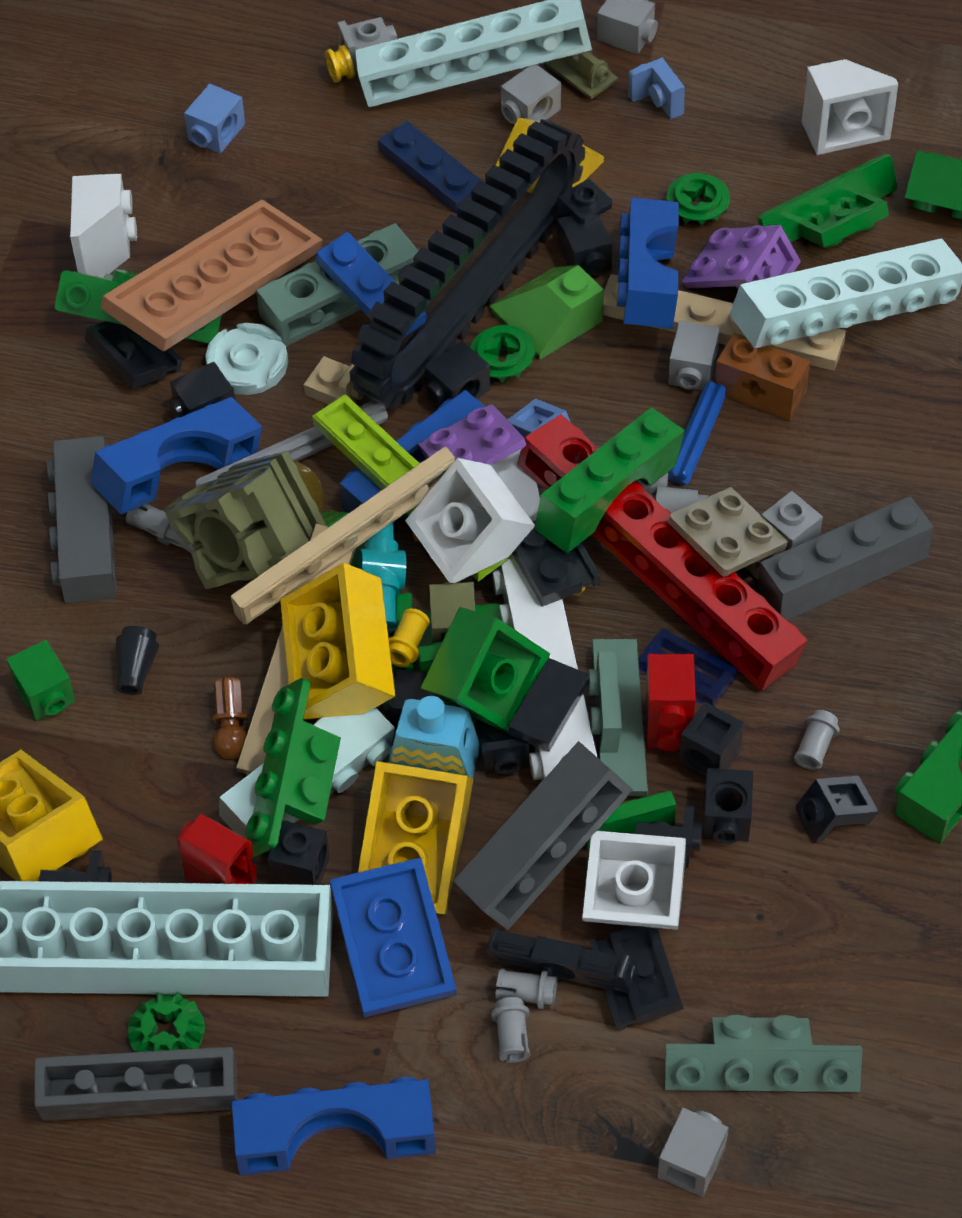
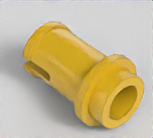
M412 608L406 609L403 612L402 619L394 636L388 638L391 663L399 667H407L410 663L417 660L419 655L417 647L430 624V620L425 613Z

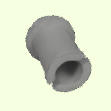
M814 710L812 715H808L805 718L804 725L806 731L800 747L794 756V760L798 765L809 770L821 769L831 739L839 734L838 719L835 715L825 710Z
M500 969L496 984L499 987L496 990V1000L517 997L522 999L523 1002L538 1004V1009H544L545 1005L553 1006L557 991V977L549 976L548 971H542L541 975Z
M507 997L498 1000L495 1003V1009L491 1013L492 1020L497 1023L500 1049L499 1058L501 1061L506 1060L507 1063L521 1062L527 1060L531 1055L526 1029V1019L530 1013L528 1007L524 1006L523 1000L517 997Z

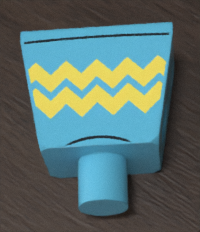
M427 696L421 700H405L388 763L466 775L473 778L480 753V743L469 711L461 707L444 705L443 701L435 696Z

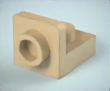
M323 356L304 383V394L328 405L344 394L354 403L357 399L361 400L364 395L353 389L354 383L350 382L349 372L355 365L347 366Z

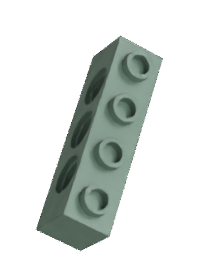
M396 223L382 230L374 231L369 236L357 241L397 284H399L398 274L407 264L414 267L413 257L418 252V249ZM316 261L308 263L278 280L270 281L265 286L256 290L260 318L267 327L275 330L281 336L285 346L361 310Z

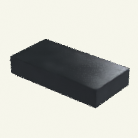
M548 658L510 722L508 735L550 752L589 685L590 674Z

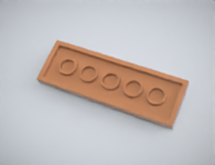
M260 200L103 295L101 309L164 352L256 293L257 289L265 286L270 281L278 279L314 256L321 249L323 239L264 200Z

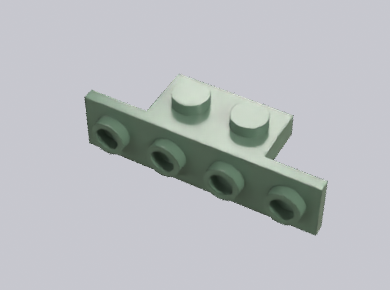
M593 639L594 669L588 670V674H590L588 695L595 696L596 707H591L590 727L592 735H598L599 759L633 789L628 796H647L648 787L637 639Z
M744 1015L712 1017L713 1044H666L665 1090L860 1092L862 1046L812 1045L809 1018H796L790 1015H781L775 1018H748Z

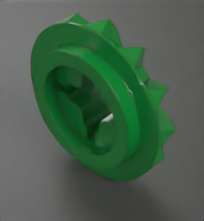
M691 173L683 175L671 183L667 191V201L679 202L678 217L681 216L685 225L694 220L698 221L702 226L706 220L717 222L720 214L727 213L730 193L726 185L718 178L704 173ZM704 194V202L701 201L698 205H692V201H696L698 197Z
M510 325L494 326L484 330L474 339L470 347L489 363L490 378H498L502 383L506 377L515 376L519 379L523 370L532 368V360L536 356L535 345L531 336L524 330ZM502 345H505L508 351L504 362L498 360L500 351H502Z
M157 992L153 999L147 1002L140 1001L137 1011L133 1016H129L128 1038L134 1052L198 1049L204 1037V1019L195 1001L190 1002L178 992L174 996H164ZM155 1018L162 1019L166 1023L175 1019L173 1024L177 1038L166 1031L157 1035L158 1028Z

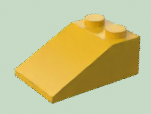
M23 750L17 751L0 762V867L15 881L39 882L41 870H57L72 859L83 856L89 848L103 840L87 801L82 794Z
M376 761L358 873L421 858L435 911L439 914H446L467 822L474 778L466 775Z

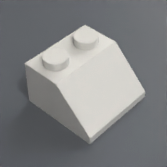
M846 59L808 67L802 124L816 154L820 155L889 140L891 138L898 90L896 78Z
M121 174L72 176L70 238L78 273L103 278L106 273L110 274L130 258V241H137V224L135 217H128V214H132L131 190L123 189Z
M457 458L405 520L450 583H456L509 557L535 527V524L491 465Z
M596 831L591 837L583 921L678 930L685 868L686 838Z

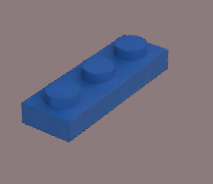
M348 232L316 252V263L368 317V313L376 301L381 304L384 303L383 291L395 280ZM424 311L416 319L405 337L426 322L427 314Z

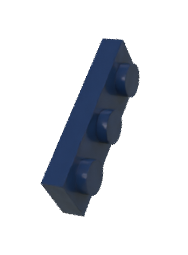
M405 121L378 139V150L456 214L457 206L465 197L471 200V190L479 181L483 182L408 121Z

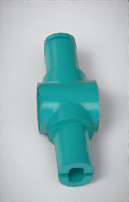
M393 522L365 542L364 548L359 550L357 562L358 569L381 578L388 634L396 630V597L400 594V590H403L406 579V553L404 550H398V543L394 540Z

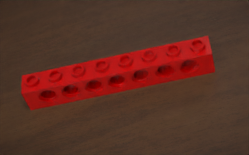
M560 414L525 437L526 446L521 449L517 465L546 491L599 448L578 427L574 426ZM632 482L613 500L592 535L760 691H763L796 666L808 639L800 633L795 625L789 623L770 606L762 595L757 594L736 572L722 576L668 523L671 512L664 509L638 482Z

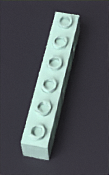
M546 0L357 49L355 53L360 83L368 107L590 51L592 47L581 1Z
M942 238L740 284L730 316L754 349L772 344L777 345L796 338L814 336L821 332L848 328L855 324L871 320H881L888 316L904 312H914L921 308L954 301L960 293L962 286V263Z

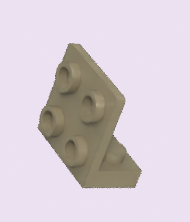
M732 487L673 512L668 519V523L722 576H727L745 567L759 580L760 562L784 552L788 541Z

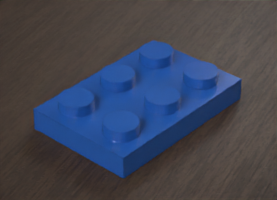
M421 858L330 879V887L364 1018L456 995L457 989Z

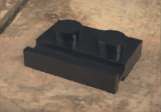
M105 321L86 328L85 341L131 389L165 377L166 372H180L182 359L171 347L163 352L125 325Z
M533 528L512 552L542 607L580 593L582 588L593 584L594 587L600 585V573L582 542L567 554Z
M631 926L610 933V937L600 941L593 939L589 941L592 950L623 956V954L630 956L633 960L632 965L637 969L630 993L604 988L618 1031L624 1030L626 1025L635 1022L641 1024L684 1009L658 928Z

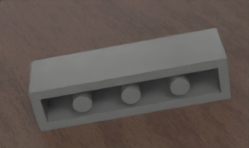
M96 436L53 441L54 458L47 459L49 483H55V492H48L49 511L51 518L57 517V526L49 528L52 552H58V561L51 562L53 586L62 588L65 604L117 598L112 505L91 484L95 452L106 446L105 437Z
M909 496L760 562L757 592L782 617L789 620L927 558L934 526L913 498Z
M578 741L538 787L531 792L529 797L499 828L479 853L467 864L463 871L454 879V882L482 911L509 930L633 789Z
M233 1047L35 1058V1108L42 1121L232 1110V1101L238 1100L237 1062Z

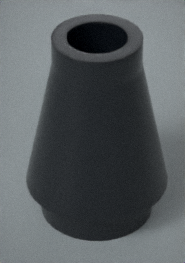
M127 626L122 629L121 635L116 638V689L119 692L129 695H139L142 693L144 682L159 649V644L156 642L157 634L151 629L141 626Z

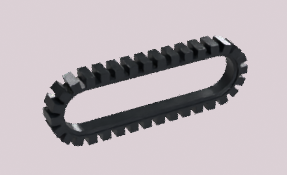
M541 119L540 123L535 121L528 127L527 135L521 133L513 142V151L507 149L499 158V167L493 165L485 174V183L479 181L471 190V200L465 197L457 206V216L450 214L442 223L443 233L436 230L429 238L428 250L422 247L413 257L414 267L407 264L398 274L399 284L392 281L383 291L384 303L375 302L368 313L371 319L370 325L363 324L357 340L361 341L362 344L353 349L350 363L355 366L349 373L350 382L354 383L353 389L356 392L387 408L395 409L399 408L400 403L405 405L413 398L414 389L420 391L425 386L424 366L455 346L456 338L463 340L471 331L470 321L475 324L478 323L484 316V305L489 307L498 299V289L505 291L512 282V273L518 275L525 267V257L531 259L539 250V241L545 243L552 235V223L558 225V196L570 190L573 184L581 179L583 166L580 163L585 159V147L582 146L584 140L578 133L547 119ZM539 177L531 195L522 208L428 316L426 322L416 330L398 352L406 333L416 319Z

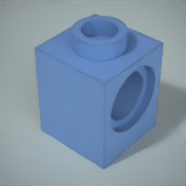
M209 84L184 112L188 140L199 147H206L220 154L245 125L242 97L213 84Z

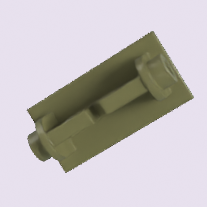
M588 51L543 62L544 65L590 99H593L619 80L608 69L607 62L597 59Z

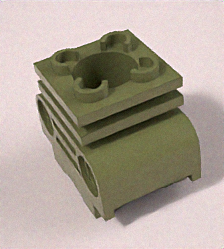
M287 450L235 464L228 468L229 471L217 476L218 479L191 489L164 508L165 515L175 533L182 538L186 545H192L194 551L191 554L195 570L205 589L218 587L237 580L246 581L257 578L309 542L308 540L311 539L316 524L326 526L317 504L312 499L296 464L292 461Z

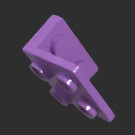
M756 225L743 228L726 227L716 230L710 236L708 243L698 258L692 263L682 282L687 289L736 286L737 290H739L740 284L792 273L801 261L781 225Z
M492 404L473 410L466 418L448 428H441L435 431L429 438L418 443L425 460L446 446L455 456V460L461 458L489 465L495 464L526 446L524 437Z

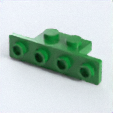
M882 154L758 216L759 225H781L790 243L802 237L823 248L838 245L842 242L843 238L857 231L872 228L875 222L889 216L887 202L880 198L898 189L892 156Z
M114 269L113 275L106 273L101 278L63 270L60 277L55 309L65 313L124 325L101 309L103 295L138 274L131 271ZM221 315L187 336L186 339L210 343L218 334Z
M300 678L282 687L273 700L272 710L275 713L271 731L268 733L263 746L264 753H266L263 769L255 783L254 792L257 798L254 812L248 820L245 830L246 837H248V840L253 845V857L276 847L284 812L312 825L325 820L341 737L303 721L311 681L305 678Z

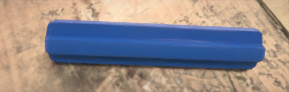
M713 381L705 384L685 429L676 466L668 472V480L671 483H678L681 486L689 483L725 400L726 388L724 385L716 384Z

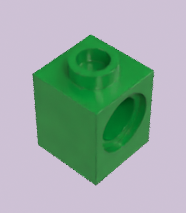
M47 640L6 659L12 682L35 721L48 715H56L62 712L68 705L76 702L70 678Z

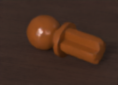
M224 677L215 680L214 683L216 715L212 716V722L221 724V728L214 736V748L222 758L235 760L240 758L247 732L239 726V722L248 720V714L243 713L241 682L239 678Z

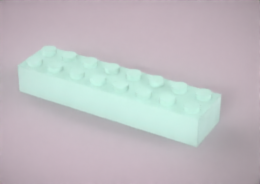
M0 881V992L157 994L159 992L161 994L174 995L178 992L180 995L328 997L333 925L330 885Z

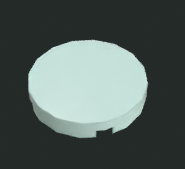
M254 323L237 324V329H232L228 332L227 328L222 330L211 340L205 355L206 363L215 362L233 387L234 394L240 395L262 393L277 385L285 375L288 365L287 349L282 342L281 336L267 326Z

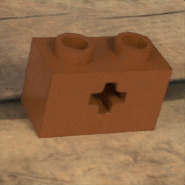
M734 332L717 360L715 383L724 385L727 398L791 421L807 392L810 360L770 345L754 349L745 336Z

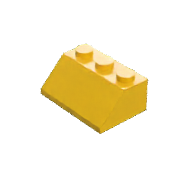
M343 562L280 599L288 682L291 684L300 678L311 681L303 719L361 715L395 697L381 578Z

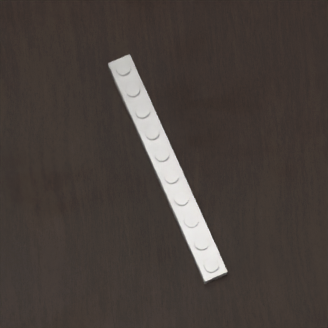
M520 449L491 466L529 518L534 521L537 517L540 496L537 483L517 465L521 452ZM511 553V558L492 571L495 595L503 594L505 603L499 605L501 621L551 653L549 658L578 669L563 600L561 599L542 607ZM584 695L580 698L550 752L534 746L535 753H529L533 780L541 779L542 782L578 741L597 757Z

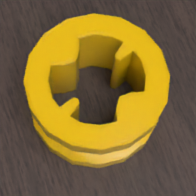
M345 45L338 46L336 52L332 49L325 50L326 65L334 83L341 82L343 76H346L348 79L354 78V65Z

